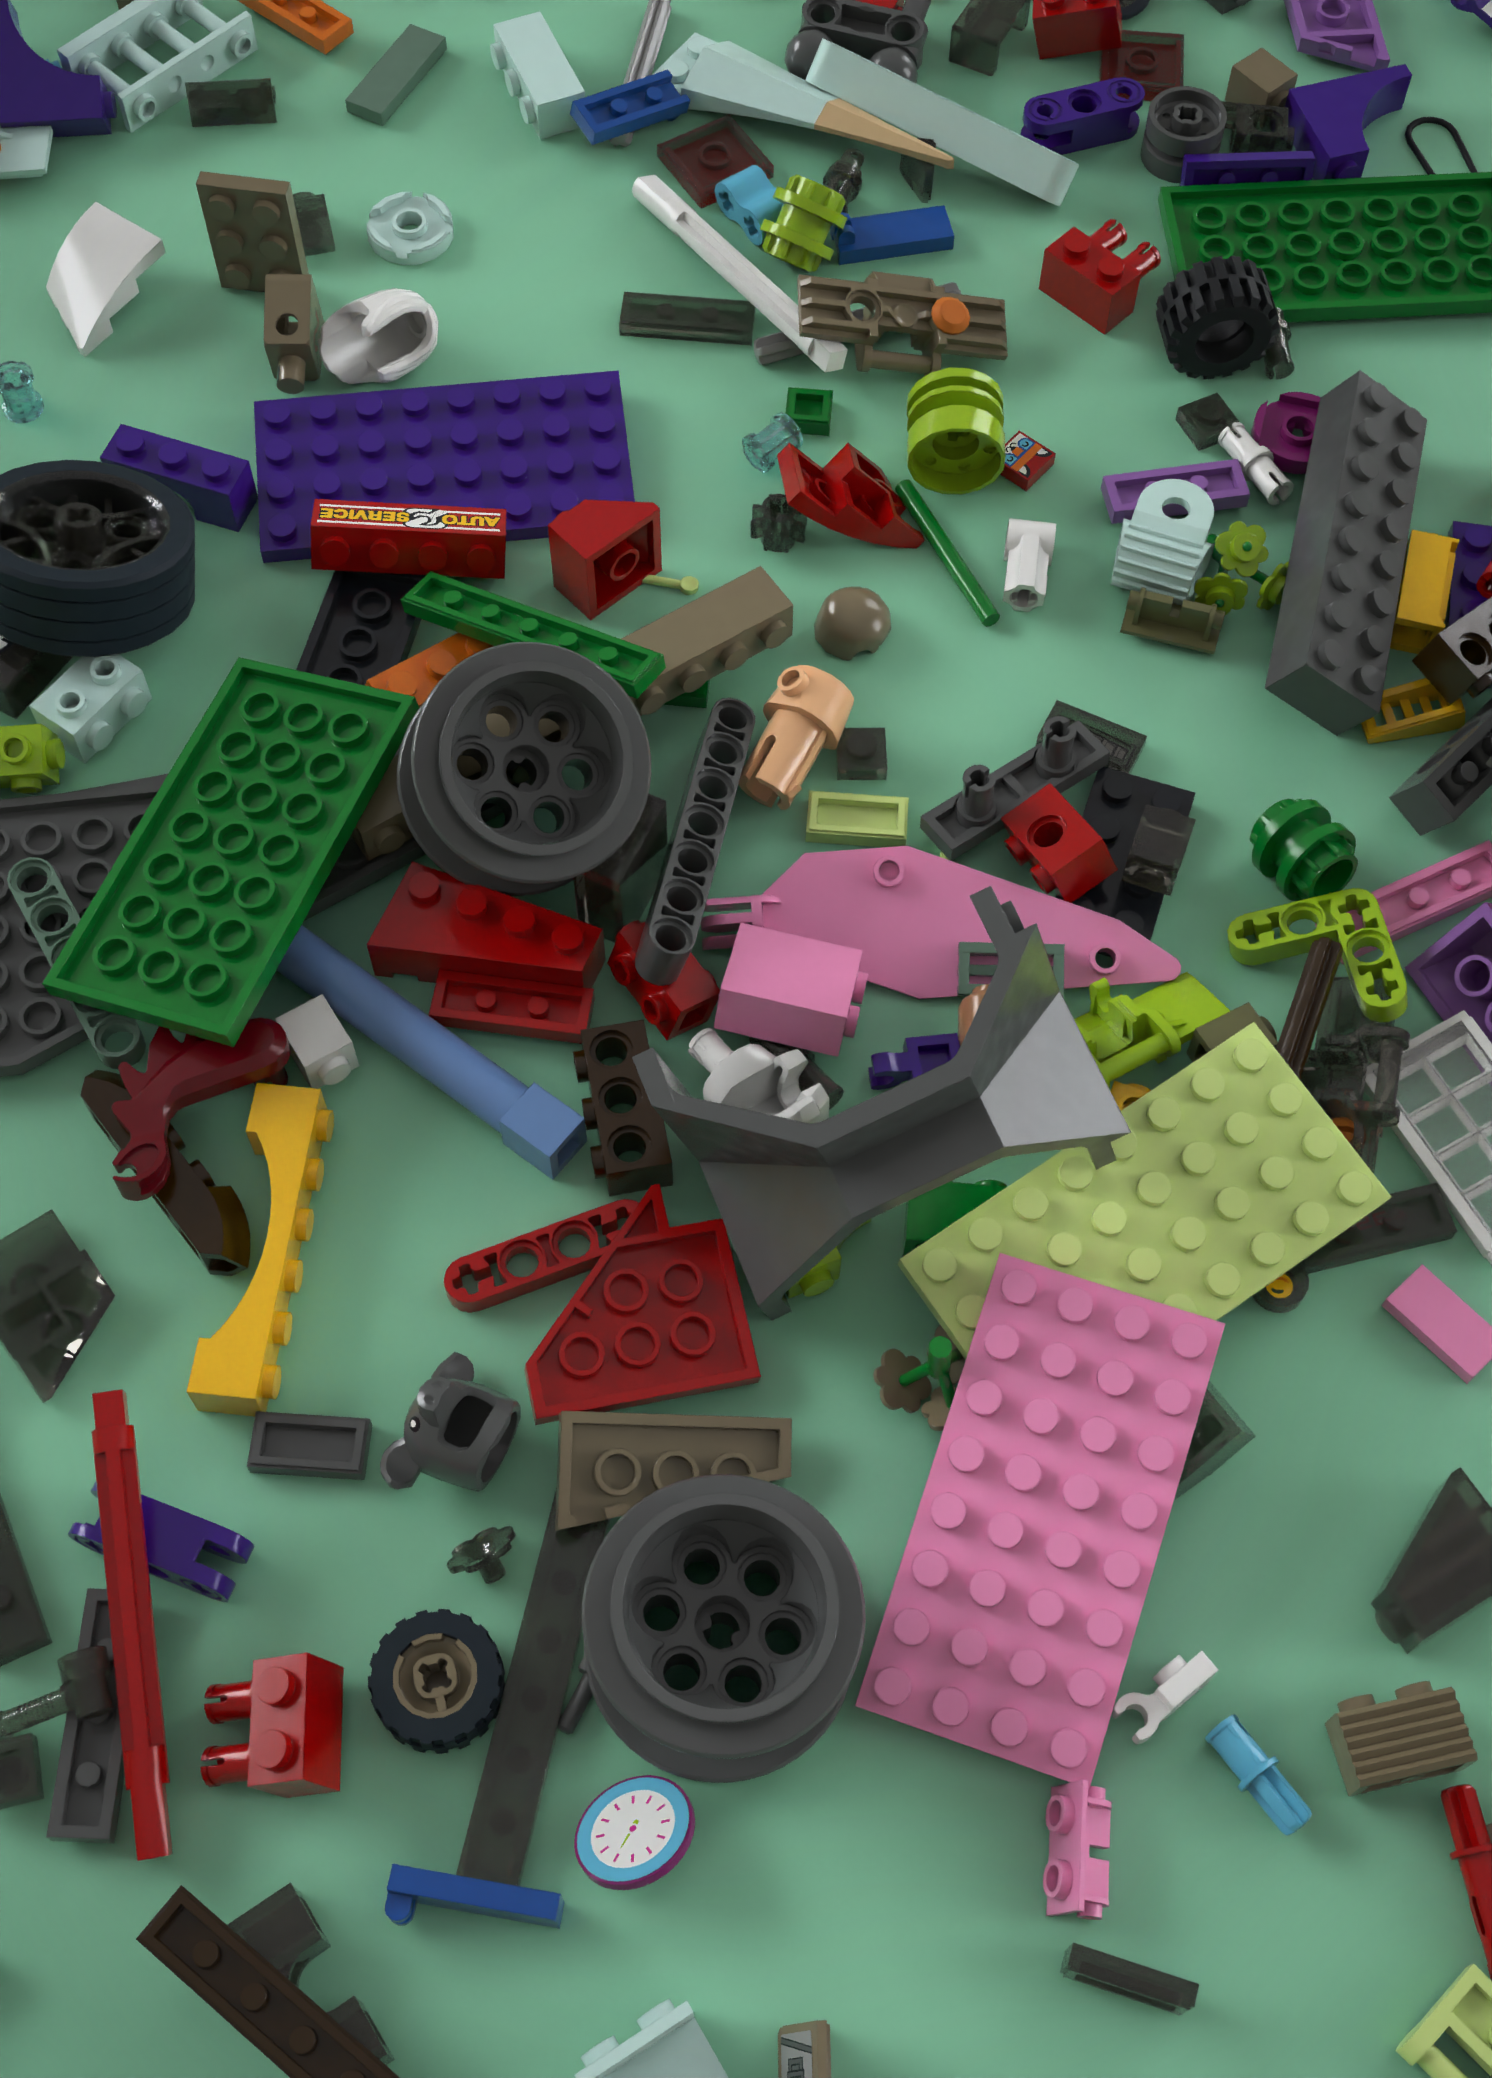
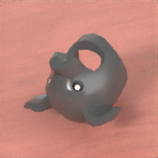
M454 1352L437 1367L431 1379L427 1380L420 1387L418 1395L412 1402L404 1422V1437L393 1442L384 1451L380 1462L383 1479L391 1488H409L413 1486L421 1472L465 1489L478 1492L483 1490L500 1467L514 1438L521 1415L519 1403L505 1394L472 1382L474 1379L473 1364L467 1356Z

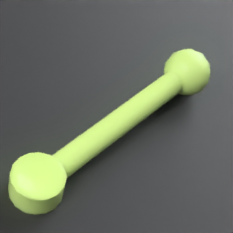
M647 575L642 580L644 584L680 589L685 595L695 594L699 587L698 580L692 576H686L681 580Z

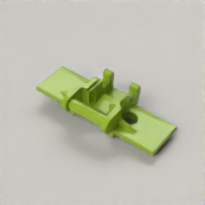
M1188 972L1134 999H1131L1127 994H1120L1111 998L1110 984L1103 977L1089 986L1091 1000L1089 1012L1074 1020L1110 1088L1111 1081L1152 1060L1159 1064L1167 1060V1057L1179 1053L1182 1048L1181 1045L1192 1039L1196 1028L1230 1012V1010Z

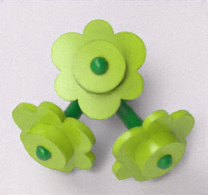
M1236 521L1230 525L1229 531L1222 532L1218 536L1215 534L1208 535L1207 542L1214 544L1212 558L1218 563V573L1213 578L1201 577L1196 580L1194 585V591L1197 594L1195 602L1211 606L1212 604H1217L1216 610L1225 611V615L1231 609H1242L1245 605L1244 597L1248 593V585L1241 579H1231L1228 571L1235 569L1241 577H1250L1262 584L1259 591L1260 598L1257 601L1256 607L1268 611L1275 604H1281L1289 561L1285 564L1280 563L1270 576L1259 571L1258 563L1266 561L1269 555L1268 549L1263 546L1266 541V533L1259 525L1254 524L1247 527L1244 522Z

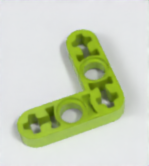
M1360 888L1345 889L1246 913L1235 918L1228 927L1230 954L1233 959L1245 965H1259L1309 953L1311 945L1315 940H1319L1321 937H1329L1333 941L1341 943L1343 947L1342 959L1359 1009L1365 1017L1376 1022H1390L1398 1019L1408 1006L1406 979L1378 901L1367 890ZM1357 910V913L1362 916L1363 928L1355 931L1353 918L1350 913H1347L1348 911ZM1301 919L1312 920L1317 924L1316 929L1312 932L1301 935L1290 931L1289 926ZM1279 927L1280 938L1275 939L1274 930L1272 929ZM1255 935L1259 942L1249 944L1245 937ZM1368 946L1376 947L1383 952V955L1373 962L1359 961L1354 957V953L1358 949ZM1382 978L1385 993L1387 996H1391V999L1381 1001L1378 994H1375L1374 980Z

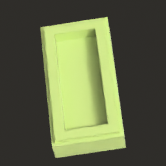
M809 790L805 842L870 847L906 846L909 797Z

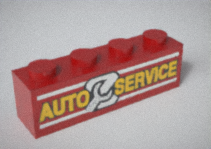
M314 499L310 525L311 569L427 575L432 571L443 576L505 579L506 509Z

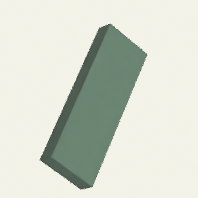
M410 24L345 100L347 112L383 126L447 50L446 37Z

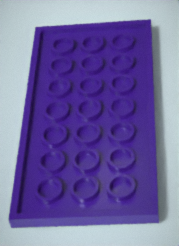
M619 370L254 401L260 552L263 563L311 559L310 525L314 499L506 509V541L549 538L548 524L558 514L572 509L585 499L635 502Z

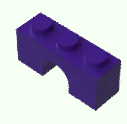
M120 424L100 456L102 463L123 466L146 474L169 487L190 503L196 520L232 531H240L258 500L248 460L124 424Z

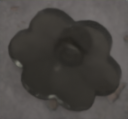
M506 1526L499 1530L496 1527L487 1528L475 1535L472 1540L459 1544L451 1553L453 1558L447 1563L450 1573L455 1574L463 1571L472 1573L479 1570L486 1584L500 1580L506 1574V1570L499 1558L512 1548L511 1542L516 1537L513 1527Z

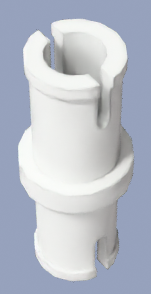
M1232 423V428L1237 432L1236 435L1227 426L1220 433L1218 443L1232 459L1239 460L1245 480L1252 481L1271 505L1279 504V499L1275 496V492L1283 501L1291 495L1294 484L1273 462V453L1267 447L1259 446L1246 431L1242 423Z

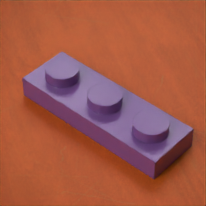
M1238 459L1103 476L1101 491L1111 524L1122 523L1123 518L1131 520L1143 490L1152 483L1164 479H1181L1199 486L1211 498L1214 511L1247 507L1250 492ZM1167 504L1162 508L1163 513L1168 517L1188 514V511L1179 504Z

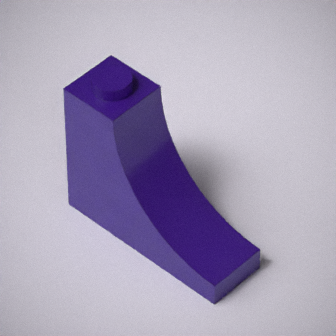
M0 0L1 128L51 126L53 129L52 138L112 134L111 118H117V106L113 91L107 90L99 75H85L66 71L54 66L36 54L24 41L19 26L18 13L11 1Z
M1406 64L1289 89L1281 125L1296 151L1313 152L1316 158L1313 180L1361 178L1370 150L1365 141L1363 130L1381 116L1402 109L1412 78V74Z

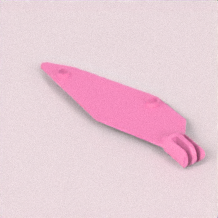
M910 846L804 853L763 894L707 899L704 912L751 909L752 912L716 914L703 917L701 920V930L704 932L738 931L741 922L863 950L859 971L868 973V982L917 999L957 997L959 942L992 943L970 898V895L991 886L1000 905L1008 901L1012 902L1024 929L1037 923L1044 944H1065L1064 989L1089 987L1091 983L1103 977L1108 980L1110 986L1169 982L1175 980L1181 972V964L1177 958L1118 919ZM737 934L703 938V950L733 948ZM1096 953H1108L1113 960L1112 967H1100L1095 960ZM970 956V964L998 965V956ZM1049 958L1050 964L1053 966V958ZM969 976V984H990L992 977Z

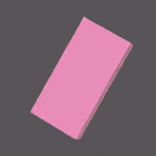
M1423 1264L1391 1293L1381 1305L1466 1384L1492 1360V1326Z

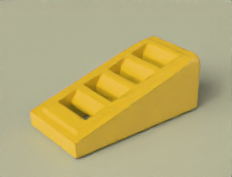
M1427 678L1383 690L1380 709L1386 724L1377 727L1373 716L1362 722L1361 726L1368 744L1459 729L1465 724L1466 711L1461 698L1450 705ZM1438 700L1441 708L1433 710L1430 701ZM1419 703L1423 713L1415 716L1411 704ZM1400 706L1405 719L1396 721L1392 707Z

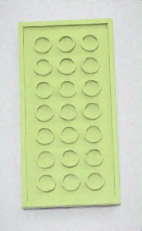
M1252 1022L1121 1110L1131 1133L1111 1142L1116 1161L1096 1170L1087 1148L1063 1149L900 1258L897 1265L966 1360L1000 1253L1218 1321L1385 1204L1392 1196L1256 1023Z

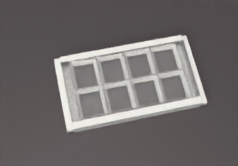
M1463 1010L1357 1069L1355 1076L1481 1255L1492 1266V1043L1472 1016L1469 1017L1466 1011Z

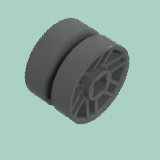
M1189 86L1169 88L1156 95L1149 106L1141 147V160L1146 169L1162 180L1180 183L1184 154L1219 153L1227 120V112L1223 103L1210 92Z

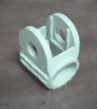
M1164 479L1146 487L1138 499L1132 519L1123 518L1111 585L1139 592L1141 587H1144L1146 591L1174 597L1173 603L1182 605L1184 599L1190 601L1195 594V582L1204 576L1214 550V544L1207 542L1214 517V506L1209 495L1199 486L1181 479ZM1167 504H1179L1188 511V516L1182 519L1170 518L1163 513L1162 508Z

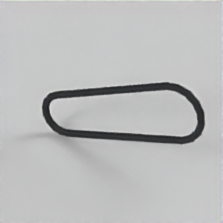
M1421 117L1413 120L1407 126L1405 132L1407 144L1428 175L1435 173L1411 135L1412 130L1423 123H1434L1445 127L1452 134L1470 173L1477 172L1458 131L1451 123L1437 117Z

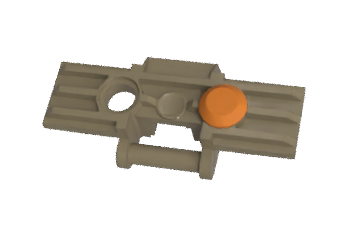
M872 271L864 282L801 274L797 278L799 336L854 343L857 371L869 372L870 368L919 373L926 376L931 372L941 370V354L1005 360L1008 357L1005 301L1003 299L946 293L945 287L936 286L931 278ZM860 303L865 305L862 320L852 314L851 304ZM884 332L909 333L911 347H914V350L922 351V355L873 350V344L879 341Z

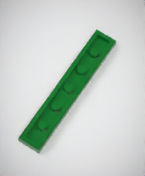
M432 571L401 599L405 613L493 646L514 642H540L572 650L598 664L622 686L628 696L636 699L666 668L664 655Z

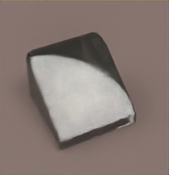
M917 138L936 148L934 139ZM901 154L900 172L919 200L922 203H928L931 200L934 164Z

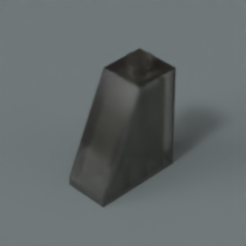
M1461 1467L1452 1472L1436 1489L1371 1602V1605L1376 1610L1375 1618L1383 1634L1391 1642L1399 1643L1407 1654L1492 1600V1508Z

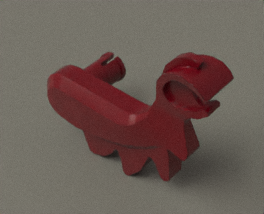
M261 1017L249 1019L234 1047L189 1034L185 1035L184 1042L181 1043L174 1038L168 1028L159 1026L149 1045L147 1071L145 1073L137 1071L127 1062L120 1063L118 1069L131 1100L114 1102L112 1110L117 1121L131 1135V1140L117 1154L112 1164L118 1173H123L128 1168L137 1171L136 1176L113 1177L123 1198L131 1201L145 1200L157 1194L166 1184L171 1167L167 1143L168 1127L170 1120L178 1110L254 1083L255 1087L256 1083L268 1084V1082L276 1085H287L288 1075L284 1066L287 1064L291 1052L286 1032L280 1024L272 1019Z

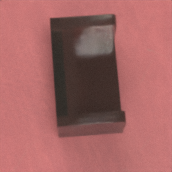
M970 0L952 26L949 61L988 76H993L997 70L1000 44L1011 28L1019 31L1025 29L1028 24L1031 0Z

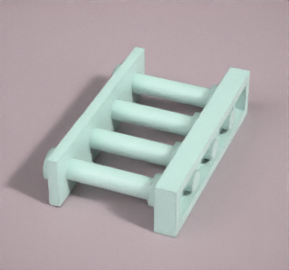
M134 0L57 49L62 69L77 74L99 75L105 87L109 91H113L114 95L117 96L125 127L132 133L258 50L252 17L247 11L242 12L226 23L205 8L202 0ZM193 19L211 33L194 43L177 31L176 28ZM161 39L180 54L162 64L144 51V49ZM129 60L146 72L147 75L130 85L111 70Z

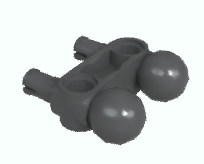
M807 0L803 5L802 24L799 32L791 39L786 48L785 63L787 70L805 80L823 38L917 83V70L922 64L923 47L928 35V27L924 20L931 0H905L902 11L856 0Z

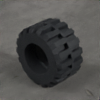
M1218 256L1212 257L1211 261L1205 263L1202 261L1192 264L1193 268L1187 271H1180L1175 275L1176 280L1168 282L1163 288L1164 294L1158 297L1156 303L1158 310L1155 311L1170 364L1174 365L1175 370L1179 373L1186 372L1187 377L1191 378L1203 376V379H1214L1215 376L1222 375V377H1227L1237 370L1243 371L1250 367V363L1259 361L1266 355L1265 349L1272 348L1276 342L1275 335L1279 334L1280 324L1278 320L1280 319L1265 273L1261 267L1257 268L1255 262L1249 259L1242 262L1241 257L1230 256L1228 259Z

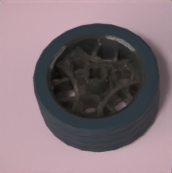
M59 460L38 462L11 469L0 475V635L40 652L62 656L98 657L122 654L149 646L174 632L188 618L195 602V523L187 504L169 487L146 474L123 466L97 461Z

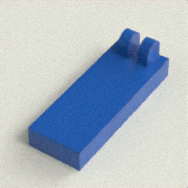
M667 69L572 102L570 115L591 145H595L664 120L673 121L679 115L687 113L690 99L686 94L682 96L671 83L673 75Z
M944 205L850 218L849 214L842 212L841 214L848 218L844 229L834 226L830 228L831 239L835 241L838 251L837 259L839 265L951 250L954 245V233Z
M392 1864L387 1886L388 1895L385 1913L394 1924L405 1926L413 1920L416 1905L419 1903L560 1929L565 1902L560 1893Z

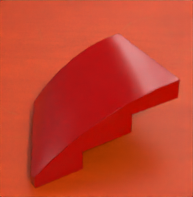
M790 442L778 453L777 458L787 504L806 517L831 530L873 544L917 549L925 541L920 531L914 529L901 518V514L906 508L892 489L882 469L851 444L847 443L823 468Z

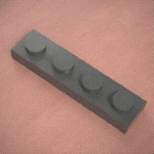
M87 1588L46 1837L52 1841L115 1844L125 1775L107 1589Z

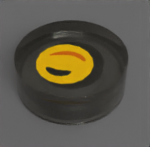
M1299 1263L1253 1295L1254 1300L1264 1309L1275 1313H1285L1295 1309L1302 1302L1309 1288V1278L1305 1268Z

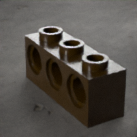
M1492 597L1438 633L1412 660L1450 705L1467 693L1474 699L1492 685Z
M644 1019L580 1030L583 1050L574 1051L573 1058L578 1083L588 1082L591 1097L583 1098L581 1101L586 1130L597 1129L600 1144L590 1147L595 1179L606 1177L609 1196L648 1190L654 1184H660V1188L672 1186V1159L664 1120L651 1106L632 1059L633 1056L649 1049ZM608 1057H619L624 1060L614 1066L601 1063ZM619 1103L629 1104L633 1107L626 1113H614L609 1110L612 1106ZM626 1151H637L643 1155L634 1162H625L618 1158L619 1155Z

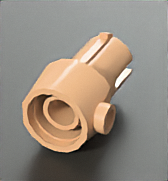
M809 665L789 667L778 677V687L764 704L763 713L769 723L742 769L738 784L740 788L752 799L772 808L778 795L780 797L777 803L778 807L781 810H786L790 807L795 796L802 790L801 786L821 749L835 750L837 748L854 704V697L843 682L832 674Z

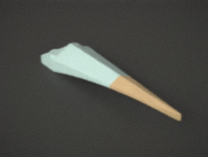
M694 33L653 73L656 74L668 69L673 75L671 83L681 96L686 94L690 99L688 107L690 110L747 116L810 128L879 146L946 169H954V158L810 84L804 79L731 41L718 43L698 33Z

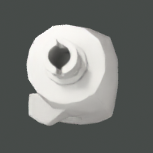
M713 1028L701 1030L690 1041L688 1053L710 1073L703 1088L704 1100L804 1123H818L829 1118V1097L822 1085L818 1083L802 1092L799 1088L798 1078L808 1064V1060L800 1050L795 1049L775 1056L759 1044H748L732 1051Z

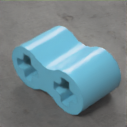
M751 165L715 185V196L721 211L727 218L736 221L742 227L748 239L758 246L763 244L767 234L760 230L763 220L767 219L776 223L783 203L773 198L776 188L771 184L764 171L757 165Z

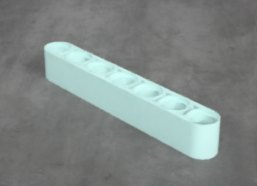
M823 38L805 79L810 84L1057 206H1061L1079 167L1078 163Z

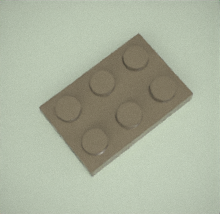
M200 171L196 187L221 287L265 292L266 274H309L290 182Z

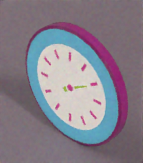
M643 1775L620 1781L598 1795L583 1813L578 1823L574 1840V1849L578 1863L589 1879L604 1888L631 1890L651 1884L671 1871L687 1852L695 1830L693 1806L684 1790L667 1778Z

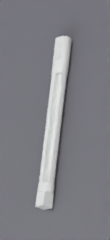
M656 175L642 176L635 180L632 187L633 196L791 339L825 373L843 369L848 349L842 343L800 337L798 305L703 220L693 208Z

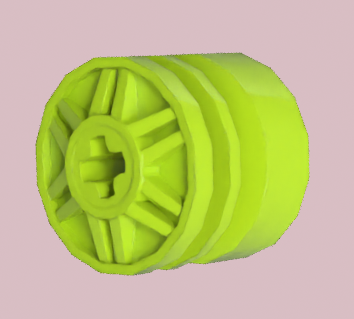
M945 368L931 372L918 380L908 393L907 466L913 479L925 489L941 494L962 495L988 486L1004 470L1006 454L1005 433L1003 431V394L998 383L986 373L970 368Z

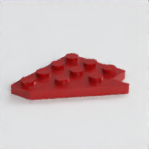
M660 1184L650 1186L525 1364L524 1371L535 1425L559 1421V1413L561 1411L608 1412L759 1382L761 1378L730 1243L722 1218L669 1227Z

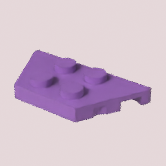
M1284 0L1298 52L1367 71L1388 68L1390 57L1372 0Z

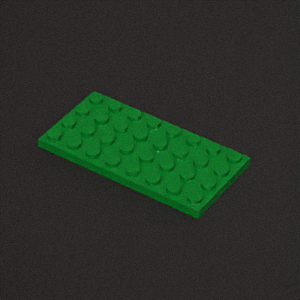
M1492 172L1160 187L1158 204L1174 280H1176L1175 275L1180 271H1187L1193 268L1192 264L1199 261L1203 263L1211 261L1212 257L1222 256L1223 259H1228L1230 256L1241 257L1242 262L1249 259L1255 262L1257 268L1261 267L1265 273L1280 319L1278 320L1279 323L1492 313Z
M239 657L44 979L42 985L48 993L55 997L234 1047L398 751L408 725L419 709L415 697Z

